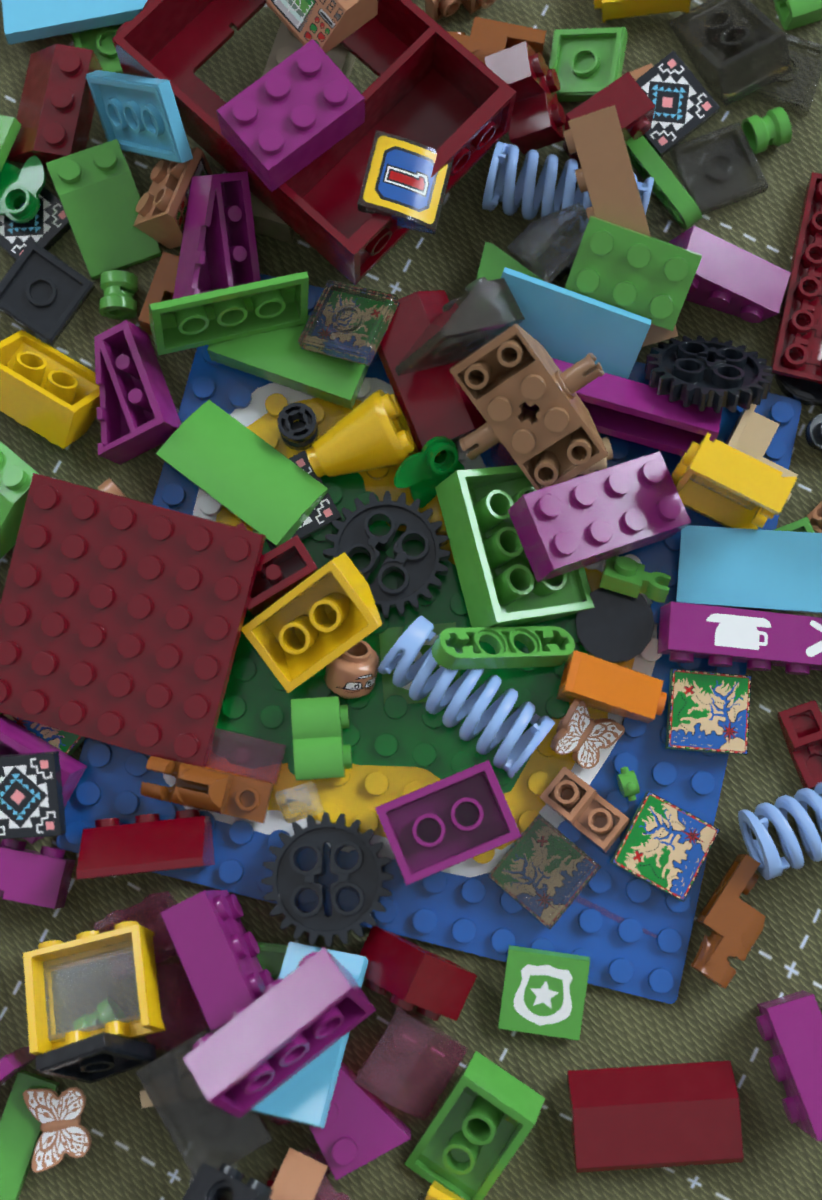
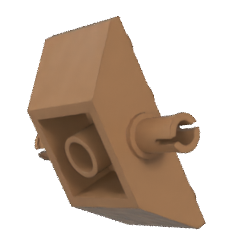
M517 323L458 362L449 371L486 420L484 425L459 439L462 450H470L466 456L474 460L477 456L500 442L510 453L536 491L568 481L607 457L608 452L593 419L576 393L579 389L605 374L600 362L595 364L594 361L597 358L590 352L585 358L562 372L544 346ZM525 402L528 406L536 404L538 409L536 411L528 410L524 407Z

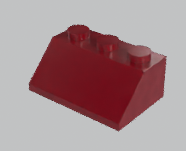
M54 44L30 55L17 114V120L22 126L9 152L8 159L10 161L25 164L30 157L35 155L40 159L44 167H47V162L86 149L95 110V103L86 74L102 70L93 50Z
M200 809L175 811L176 819L160 821L159 813L135 816L134 824L120 825L119 818L95 820V828L83 829L76 870L77 879L215 865L211 817L200 816Z

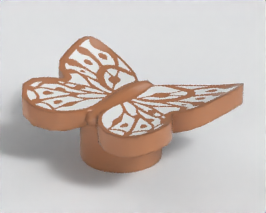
M576 698L566 715L560 720L557 733L553 737L550 747L560 755L573 752V760L582 768L590 769L599 762V749L611 747L623 735L625 728L612 719H591L586 704Z
M70 1087L60 1095L48 1088H30L24 1091V1102L35 1119L41 1123L39 1129L42 1131L33 1153V1172L38 1173L54 1167L64 1159L65 1154L73 1158L85 1156L91 1148L92 1140L88 1130L81 1125L80 1115L86 1106V1096L83 1090L78 1087Z

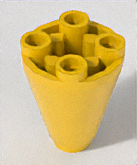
M381 389L372 393L314 441L313 447L306 450L310 465L319 478L324 475L334 477L401 465L408 456L413 455V452L418 450L410 430H405L399 419V416L403 415L394 393L391 395L389 393L385 394Z

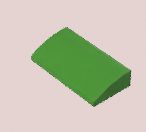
M307 271L149 304L150 327L158 356L308 323L309 277Z
M308 315V323L209 344L207 348L212 361L351 410L354 407L369 368L368 365L301 349L316 320V317Z
M211 400L206 401L193 412L156 453L169 466L257 533L266 535L265 539L276 547L291 539L329 491L327 487Z

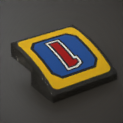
M376 130L357 203L358 211L389 216L397 220L398 227L435 235L453 160L431 178L437 150L400 136Z

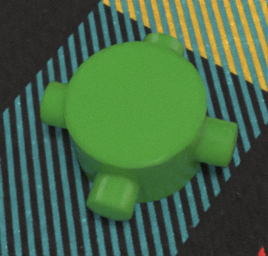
M625 766L620 768L621 773L617 774L618 785L624 798L628 797V801L636 800L635 794L640 793L638 780L634 771H629L628 767Z

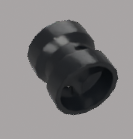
M291 403L281 410L277 422L285 445L298 451L306 450L313 446L319 434L313 410L302 403Z

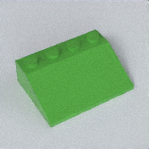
M518 465L456 470L435 487L471 627L528 626L595 608L590 596L591 589L584 567L539 583L537 582L508 513L510 507L522 495L536 491Z

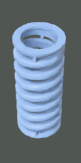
M498 141L488 172L482 209L492 211L501 201L503 212L511 216L517 211L522 201L523 218L532 220L542 203V222L550 225L555 221L562 205L561 226L564 229H571L582 207L580 229L584 233L589 221L586 208L591 207L592 203L588 191L581 193L579 185L575 192L577 181L575 170L578 169L577 160L571 158L566 161L555 190L558 157L555 154L548 155L535 187L539 153L537 150L531 149L527 152L515 185L519 148L517 145ZM634 173L646 215L654 178L649 177L642 183L637 181V176Z
M421 615L393 645L377 671L381 674H390L395 669L392 682L400 688L412 682L409 688V697L415 701H419L430 694L425 707L426 711L430 714H436L448 705L442 719V723L446 727L452 728L466 717L459 731V737L463 741H470L485 728L476 745V751L479 754L485 755L503 740L494 756L493 764L497 768L504 769L511 779L556 722L549 716L540 717L537 714L534 715L535 705L531 702L523 703L504 722L518 699V692L514 688L507 689L486 710L501 685V678L497 675L490 676L467 699L484 669H467L449 687L459 670L446 669L441 666L431 675L438 664L432 656V646L412 664L425 641L430 642L436 635L433 632V624ZM528 723H531L532 726L523 733Z
M819 782L814 790L809 788L798 790L794 798L789 795L780 796L774 805L768 802L760 803L757 805L754 814L746 809L739 811L738 820L744 843L750 857L761 863L757 870L765 880L781 876L783 870L790 866L794 869H800L804 866L803 853L788 823L787 812L795 819L801 842L808 856L815 862L822 861V841L807 813L808 804L814 810L822 835V782ZM768 820L776 828L784 857L780 858L776 846L769 835ZM751 829L753 830L756 836L755 840L753 839Z

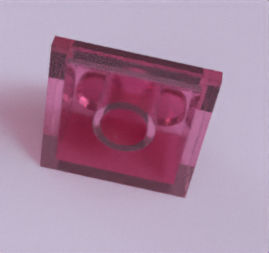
M398 1006L356 1074L354 1082L387 1104L426 1121L468 1048L414 1012Z

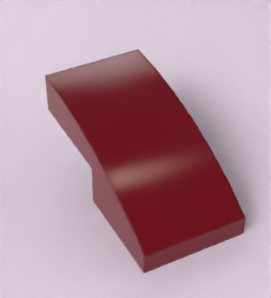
M816 700L778 712L777 714L786 745L804 788L814 790L816 785L822 782V713Z

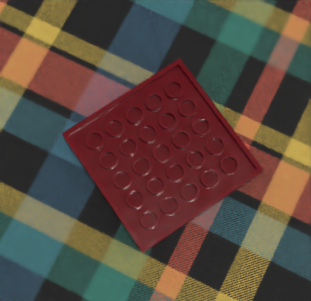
M33 473L0 603V713L146 755L206 768L266 535Z

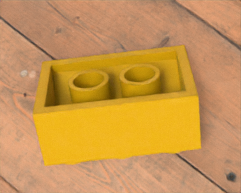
M23 329L0 341V411L13 418L17 423L43 436L50 443L58 445L63 449L82 437L97 417L96 408L100 407V388L96 384L95 372Z
M344 552L329 561L244 625L241 631L287 693H290L383 624L368 582Z

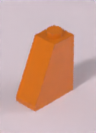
M574 650L566 660L556 699L573 703L578 698L589 708L649 723L655 719V715H662L667 693L661 691L663 680Z

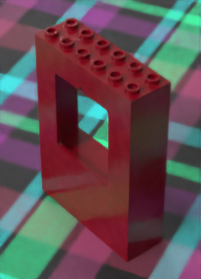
M148 0L143 10L131 21L123 23L112 38L123 73L170 80L185 133L229 173L248 171L250 191L354 285L420 221L412 216L368 203L364 200L363 195L378 138L387 136L437 154L431 178L448 164L440 196L441 199L510 129L516 97L514 89L411 0H378V14L340 43L378 76L362 93L365 98V122L271 192L222 135L217 110L226 102L195 75V72L234 35V30L231 27L233 26L239 31L266 5V0Z

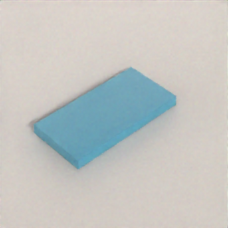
M2 0L4 33L10 45L122 24L136 17L143 10L148 0Z
M102 70L86 74L107 142L117 139L121 150L178 163H184L193 159L170 80Z
M505 267L479 340L488 343L517 323L544 346L551 358L575 364L591 352L597 358L594 361L595 364L600 362L604 373L628 379L652 320Z
M687 525L681 530L676 602L729 608L822 614V533Z
M289 941L278 979L287 977L298 968V963L309 953L320 951L322 948ZM326 949L350 972L361 988L369 960L365 956ZM349 1032L250 1111L324 1129Z

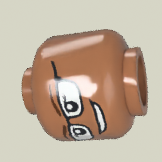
M361 640L326 666L324 680L327 687L345 699L360 698L369 694L375 685L379 657L367 642Z

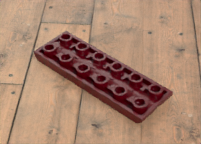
M812 172L805 193L790 267L791 274L786 287L771 361V373L809 380L822 385V174Z

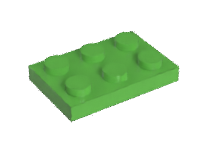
M590 215L564 288L651 319V324L673 331L701 261L702 254Z

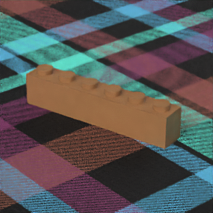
M615 105L569 120L570 129L563 132L569 153L577 152L581 168L575 170L581 193L588 191L592 203L591 207L586 208L588 220L591 215L651 236ZM651 324L642 347L677 337L676 324L673 331Z

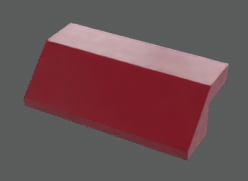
M445 290L417 291L394 301L400 304L377 352L416 447L421 452L423 446L430 439L437 436L448 437L454 443H457L459 439L484 425L486 420L449 371L451 367L469 356L471 351Z
M730 1060L567 1071V1084L572 1113L571 1138L576 1173L743 1162L739 1095Z

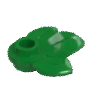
M33 155L30 157L22 169L5 162L0 172V216L6 215L15 223L30 221L36 216L40 207L38 195L46 183V172L43 163L37 156Z
M437 436L430 439L423 446L421 452L408 456L401 463L394 477L396 488L409 487L412 499L414 501L420 499V508L425 507L437 495L435 489L437 485L456 470H465L463 464L458 461L459 456L456 444L445 436Z

